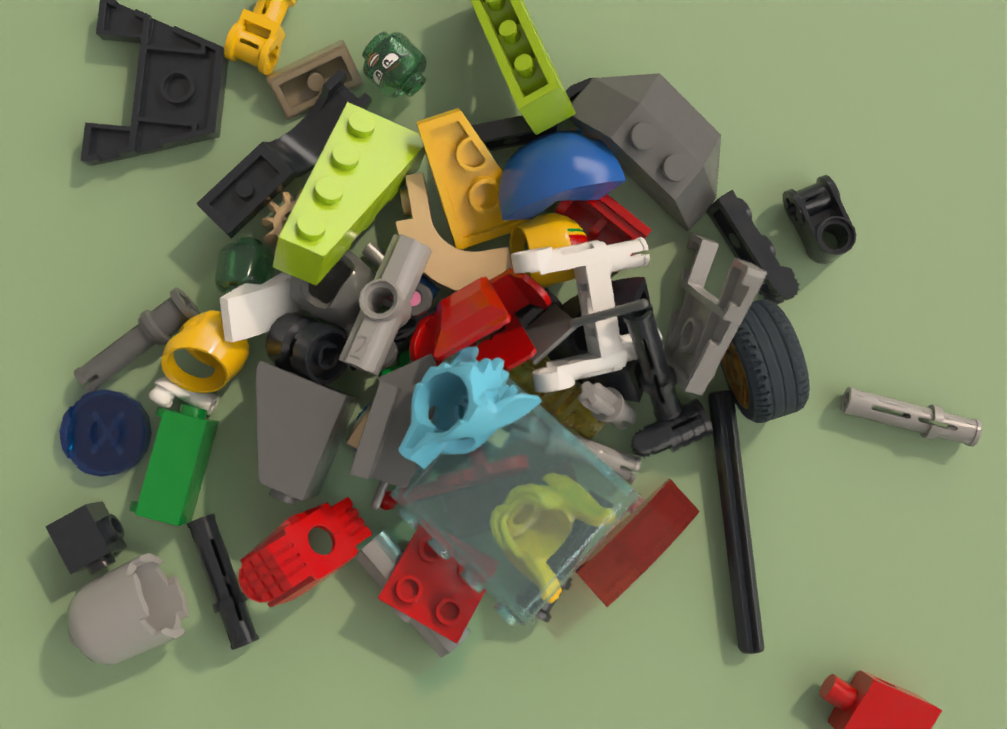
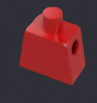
M862 670L855 674L850 684L835 674H831L824 680L819 690V697L835 707L828 717V723L834 729H932L942 713L941 709L921 696Z

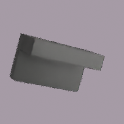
M379 382L349 474L367 480L374 478L402 488L409 486L416 463L403 457L398 449L411 424L413 392ZM435 406L429 409V420H431Z

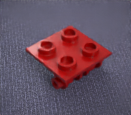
M422 519L377 599L458 644L500 562L427 520Z

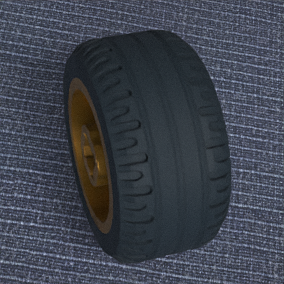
M764 299L752 302L720 364L728 388L734 393L735 403L741 413L755 423H765L803 409L809 398L810 382L802 347L786 314L778 305Z

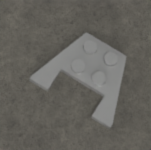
M691 232L687 248L695 250L690 270L683 268L681 271L679 285L685 289L684 299L680 311L672 310L664 352L668 365L674 368L677 383L683 390L703 395L708 383L714 378L717 367L759 291L767 272L752 263L734 258L720 298H716L704 289V285L719 244L706 236Z

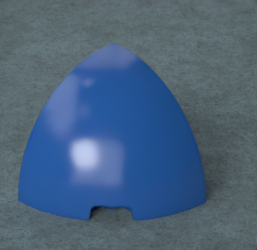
M580 130L558 131L540 136L519 148L510 157L503 169L499 186L502 220L532 219L556 201L599 200L626 181L623 170L613 152L604 142L590 139L581 134L582 131Z

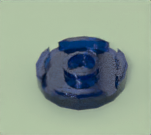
M110 389L87 392L79 397L81 399L76 401L65 412L59 431L61 447L66 457L71 458L72 462L77 465L76 468L83 473L99 477L125 473L139 464L149 449L152 436L150 417L142 404L127 393Z

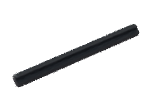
M731 390L714 391L709 393L708 398L738 648L744 654H756L763 652L765 647L734 393Z

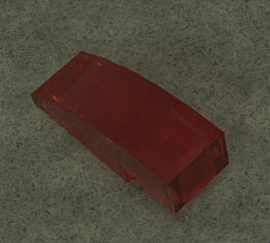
M669 478L605 536L607 539L574 569L603 604L608 607L665 552L700 511Z

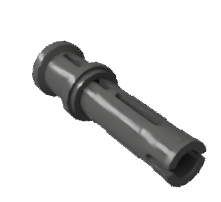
M175 287L170 291L171 297L152 311L147 309L143 311L138 318L139 324L83 366L74 370L77 381L83 385L88 380L89 384L85 386V389L89 392H94L99 386L155 344L160 346L166 345L172 338L171 335L178 331L185 322L200 314L189 296L181 289Z

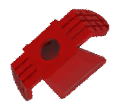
M512 268L490 280L487 277H481L441 300L437 304V311L419 321L410 341L411 360L414 362L432 353L437 366H439L444 359L465 347L476 346L479 349L476 357L479 363L484 358L492 361L498 357L504 361L503 369L510 371L532 358L537 352L514 313L529 304L541 309H547L552 304L551 298L534 279L524 273H514ZM506 325V330L495 334L491 340L486 339L479 345L476 344V341Z
M349 496L332 507L327 502L289 517L240 560L242 565L238 574L239 585L243 593L255 602L267 603L269 608L296 599L347 565L358 553L356 545L373 535L368 526H364L365 521L363 518H359L358 515L360 513L356 508L353 509L352 506L354 504ZM312 528H321L329 534L332 548L328 554H318L310 547L308 534Z

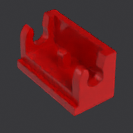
M608 194L599 200L561 201L554 210L556 211L555 213L576 221L586 234L588 242L598 240L606 245L635 240L640 237L646 239L652 231Z

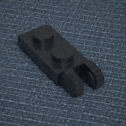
M733 190L713 202L706 212L735 258L752 263L767 272L758 291L760 295L764 296L763 299L777 305L783 303L784 300L787 301L794 298L798 294L797 291L800 290L798 288L800 285L797 282L798 279L794 278L795 274L791 268L780 266L775 257L776 251L772 242L758 231L752 221V212L743 199L737 198Z

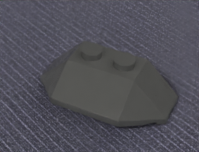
M660 73L593 78L571 102L576 114L569 117V119L588 138L604 142L615 155L622 170L685 231H689L716 200L721 134Z

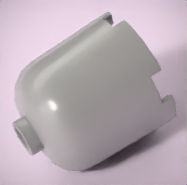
M151 553L140 555L87 583L76 592L68 607V636L71 643L90 661L105 665L117 664L184 635L185 629L181 628V619L189 616L186 596L178 578L173 576L168 579L158 567L161 563H164L160 557Z

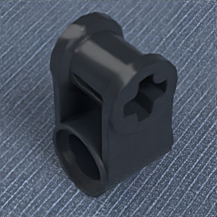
M820 176L815 184L798 191L789 189L783 192L782 198L786 214L795 226L810 259L821 264L832 263L852 249L857 236L855 227L852 225L842 204L839 190L830 176ZM822 232H829L835 236L838 243L837 249H831L824 244Z

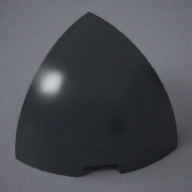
M632 277L611 281L615 307L641 299H646L650 303L645 277ZM578 295L560 306L572 319L582 316ZM623 315L617 316L620 335L630 334ZM584 326L577 327L546 356L553 361L588 353ZM638 359L627 361L626 366L622 370L575 380L581 384L589 381L594 385L599 382L604 387L614 388L627 401L640 402L643 395L639 379L642 371Z

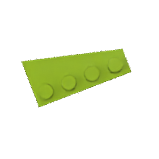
M347 102L278 237L273 268L317 286L351 247L355 238L371 225L378 212L399 193L401 186L406 182L405 175L416 174L419 170L425 154L419 133Z

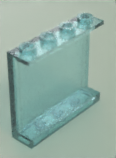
M508 377L505 385H515L518 390L517 393L527 394ZM537 405L533 410L513 423L497 429L485 443L474 451L465 454H439L425 469L416 465L409 486L407 488L397 486L390 494L401 505L396 510L398 515L414 529L421 525L432 536L427 541L430 547L447 561L453 557L464 568L460 576L478 593H481L484 589L497 600L493 606L494 610L513 627L518 622L522 626L531 627L536 622L533 619L534 616L628 512L633 514L644 501L640 493L540 405Z

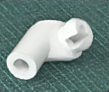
M167 377L157 379L154 382L155 388L149 393V399L163 408L171 407L176 397L188 405L207 410L208 416L214 412L220 401V397L212 392L196 393L187 391L171 382Z

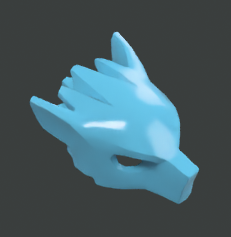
M476 346L465 347L455 353L449 363L444 362L438 367L431 366L424 375L422 382L416 383L411 404V424L398 451L403 457L415 462L423 469L439 454H465L474 451L485 443L497 429L513 423L533 410L542 402L540 397L517 393L518 390L515 385H505L509 373L503 369L504 361L501 358L496 357L492 361L484 358L479 363L476 359L479 349ZM435 406L434 416L431 423V421L429 420V409Z

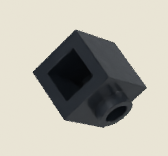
M103 501L85 504L45 526L70 574L88 569L90 575L95 574L114 564L116 560L113 554L127 547L122 538L124 537L122 524L115 515L109 514Z

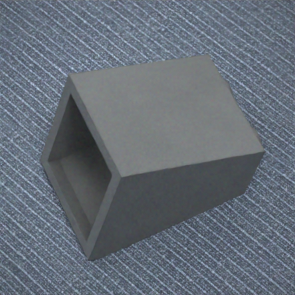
M259 361L256 368L259 483L271 488L269 492L271 497L295 505L296 500L304 501L320 494L359 398L325 384L321 385L277 365Z

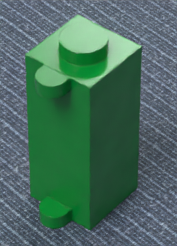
M181 404L179 410L157 407L155 415L161 417L139 500L131 501L129 511L135 512L134 515L175 526L187 524L193 519L219 421L206 418L207 410L187 404Z

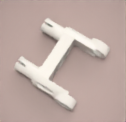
M640 237L635 240L610 245L595 240L552 249V247L531 249L511 254L514 273L540 272V275L574 268L581 314L584 316L615 307L610 278L612 272L646 267L649 265L650 254L631 256V253L649 250L645 239ZM617 316L583 325L588 353L546 362V367L534 370L532 377L535 391L553 392L574 386L575 380L622 370L626 366L627 361L638 359L630 334L620 335ZM659 331L661 340H663L661 332Z

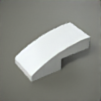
M282 272L261 285L244 283L220 297L225 341L236 342L268 332L274 322L286 313L297 312L304 314L303 309L295 303L290 295L291 275Z

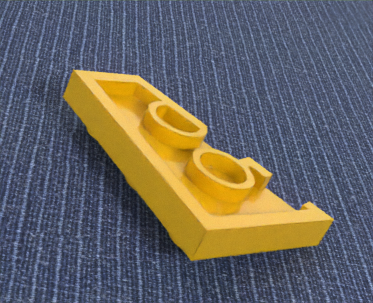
M459 108L415 122L455 248L462 250L509 234L514 226L528 221L502 220L499 186L503 171Z

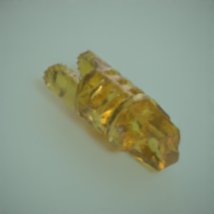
M545 356L536 365L530 359L526 363L530 364L533 370L546 367V362L551 360ZM522 363L507 371L530 395L539 396L542 401L540 404L550 414L555 415L556 420L567 429L573 428L581 436L590 440L606 424L596 420L591 414L590 409L579 402L578 396L583 390L580 391L578 385L575 384L572 387L553 392H536L532 377L533 371L527 368L525 364Z

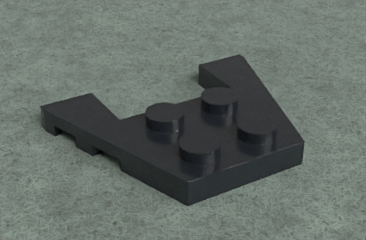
M100 0L96 34L102 40L140 43L130 126L85 122L81 161L86 165L95 166L219 138L229 61L224 56V47L179 27H172L153 19L151 15L137 9H130L119 4L116 0Z

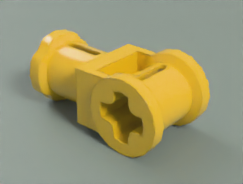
M257 0L252 12L243 9L238 22L231 27L224 46L225 58L233 62L239 59L258 67L259 73L266 76L270 75L277 65L281 45L286 36L281 24L288 8L294 7L297 0Z

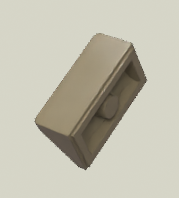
M343 40L324 47L266 76V80L287 120L311 109L321 94L323 84L339 69H342L347 74V80L344 85L349 90L364 84Z

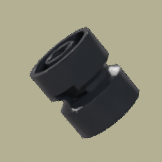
M293 312L279 317L268 332L266 338L268 358L275 365L321 385L330 384L337 380L348 366V364L339 360L348 336L344 331Z

